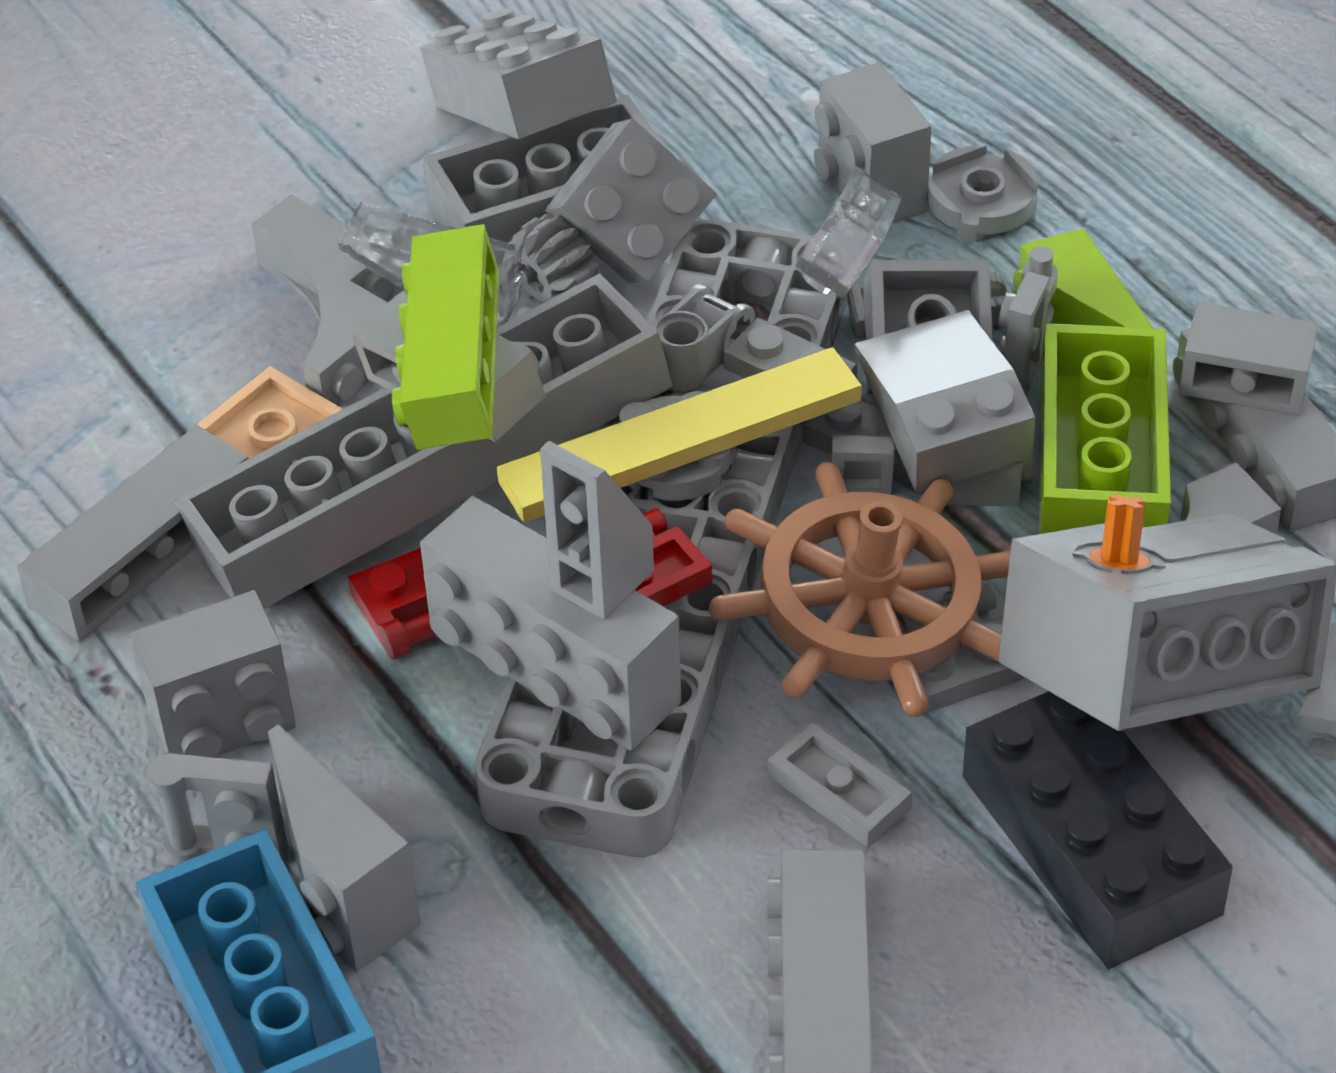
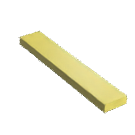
M831 347L564 442L558 446L605 470L615 483L622 488L861 401L862 385L836 350ZM540 451L497 466L498 482L522 522L525 523L544 516Z

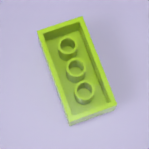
M1045 323L1040 373L1039 534L1105 523L1109 496L1117 494L1126 498L1139 497L1145 500L1142 528L1168 524L1171 488L1166 329Z

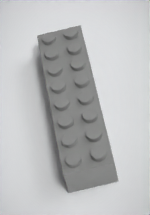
M599 273L497 327V335L512 342H521L534 353L539 362L538 373L546 398L496 442L482 439L416 450L408 425L399 426L396 421L392 405V391L384 387L174 498L197 552L228 596L232 598L255 590L263 608H267L367 552L382 546L384 543L424 521L437 516L439 513L470 496L487 489L498 482L497 466L539 452L540 448L548 441L559 445L579 438L618 417L621 409L627 404L648 401L673 387L659 332Z

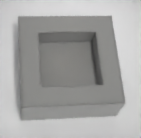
M833 435L832 463L838 466L847 491L876 492L892 495L894 441L892 436Z

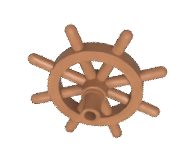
M824 462L817 467L815 473L823 498L814 500L795 510L779 526H775L742 509L729 511L725 517L726 528L730 532L766 549L763 559L761 586L758 590L714 597L709 603V613L718 621L766 615L769 624L777 636L787 647L800 656L782 680V690L789 698L797 699L802 697L822 670H825L832 674L856 680H892L905 713L912 717H919L925 714L929 702L918 674L924 673L946 661L962 644L999 662L1002 634L975 622L981 592V581L1008 577L1011 551L976 556L960 531L947 519L939 515L954 493L953 486L948 480L941 478L934 480L921 498L914 502L885 493L848 492L838 466L832 462ZM838 537L845 554V559L816 544ZM913 549L918 550L933 562L903 567V562ZM796 563L827 579L791 584L789 571L793 564ZM949 586L952 599L946 608L913 591ZM839 603V606L826 623L807 609ZM894 611L925 627L908 634H903ZM858 623L872 625L876 637L861 636L851 632Z

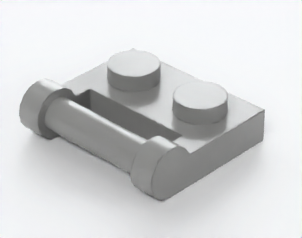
M162 754L149 762L146 767V778L151 793L159 798L167 830L163 838V846L166 858L173 866L263 829L267 830L284 862L288 843L272 763L181 754ZM186 790L201 791L209 826L193 825Z

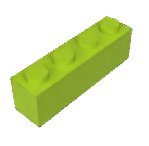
M481 224L412 236L410 262L402 264V280L407 303L399 304V322L404 337V344L396 345L395 348L396 365L401 379V387L392 389V405L396 421L399 426L408 425L416 450L492 438L499 268L485 225Z

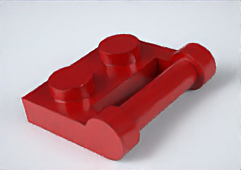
M421 548L348 576L352 597L391 660L410 654L411 646L437 636L431 629L429 622Z

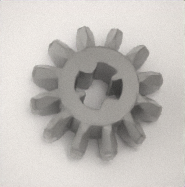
M546 213L540 218H533L521 226L522 230L516 233L507 244L508 253L511 256L509 264L519 277L518 283L527 289L529 298H536L540 305L599 274L597 270L600 266L599 260L592 255L589 249L591 244L584 241L579 228H572L561 215L555 217Z

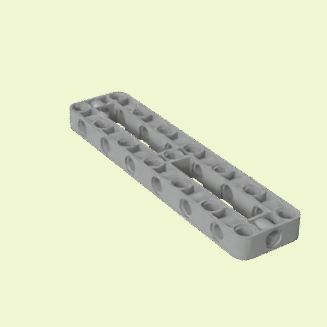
M718 220L697 221L675 247L647 321L654 327L658 318L678 304L692 287L697 284H705L711 287L714 291V296L735 305L736 301L772 307L767 322L825 349L833 347L847 304L848 252L836 240L825 237ZM667 389L651 399L663 396H683L692 390L680 392ZM619 416L608 421L605 428L620 423ZM806 421L737 445L736 463L732 471L729 467L721 475V485L704 496L690 500L665 501L654 498L651 488L641 486L637 482H635V489L629 485L621 488L642 514L654 508L661 510L667 521V530L678 526L712 564V583L668 604L666 608L679 616L681 703L632 752L618 745L615 756L610 757L561 747L563 740L570 741L577 718L559 707L547 706L535 696L532 690L508 676L475 761L479 809L483 819L490 826L506 832L630 857L650 856L667 846L672 838L743 618L727 621L715 620L709 613V603L714 597L719 595L753 590L766 550L730 532L725 526V517L733 509H742L773 525L775 524L803 438V425Z

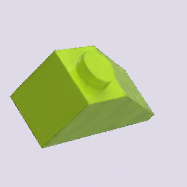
M1084 228L1021 244L1019 270H1015L1013 274L1016 293L1022 283L1023 267L1029 263L1031 250L1035 247L1044 246L1050 248L1054 253L1053 265L1058 270L1056 290L1050 301L1054 309L1053 324L1153 328Z

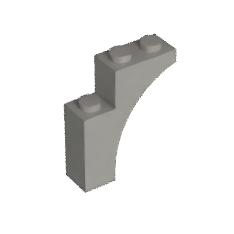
M291 194L252 223L258 264L295 289L310 305L320 322L317 336L309 354L302 363L305 384L308 389L339 406L345 400L352 398L362 386L370 381L366 376L352 333L388 303L386 299L394 293L390 251Z

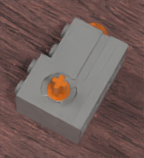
M1120 494L1109 496L1105 523L1012 539L999 663L1117 731L1318 688L1321 685L1336 586V562L1304 547L1293 548L1285 544L1284 538L1231 513L1142 528L1145 500L1139 497L1126 498Z

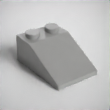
M969 310L855 343L857 357L916 493L926 491L936 479H946L953 483L1033 458L1036 420L1033 410L1014 369Z
M278 724L268 731V737L283 813L301 879L300 889L306 899L308 910L332 955L338 954L358 972L421 925L409 843Z

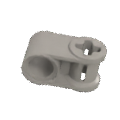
M697 284L669 312L659 317L654 324V328L659 332L673 387L668 390L685 392L702 385L705 379L724 363V350L755 320L753 308L746 304L734 306L714 296V291L711 287L705 284Z

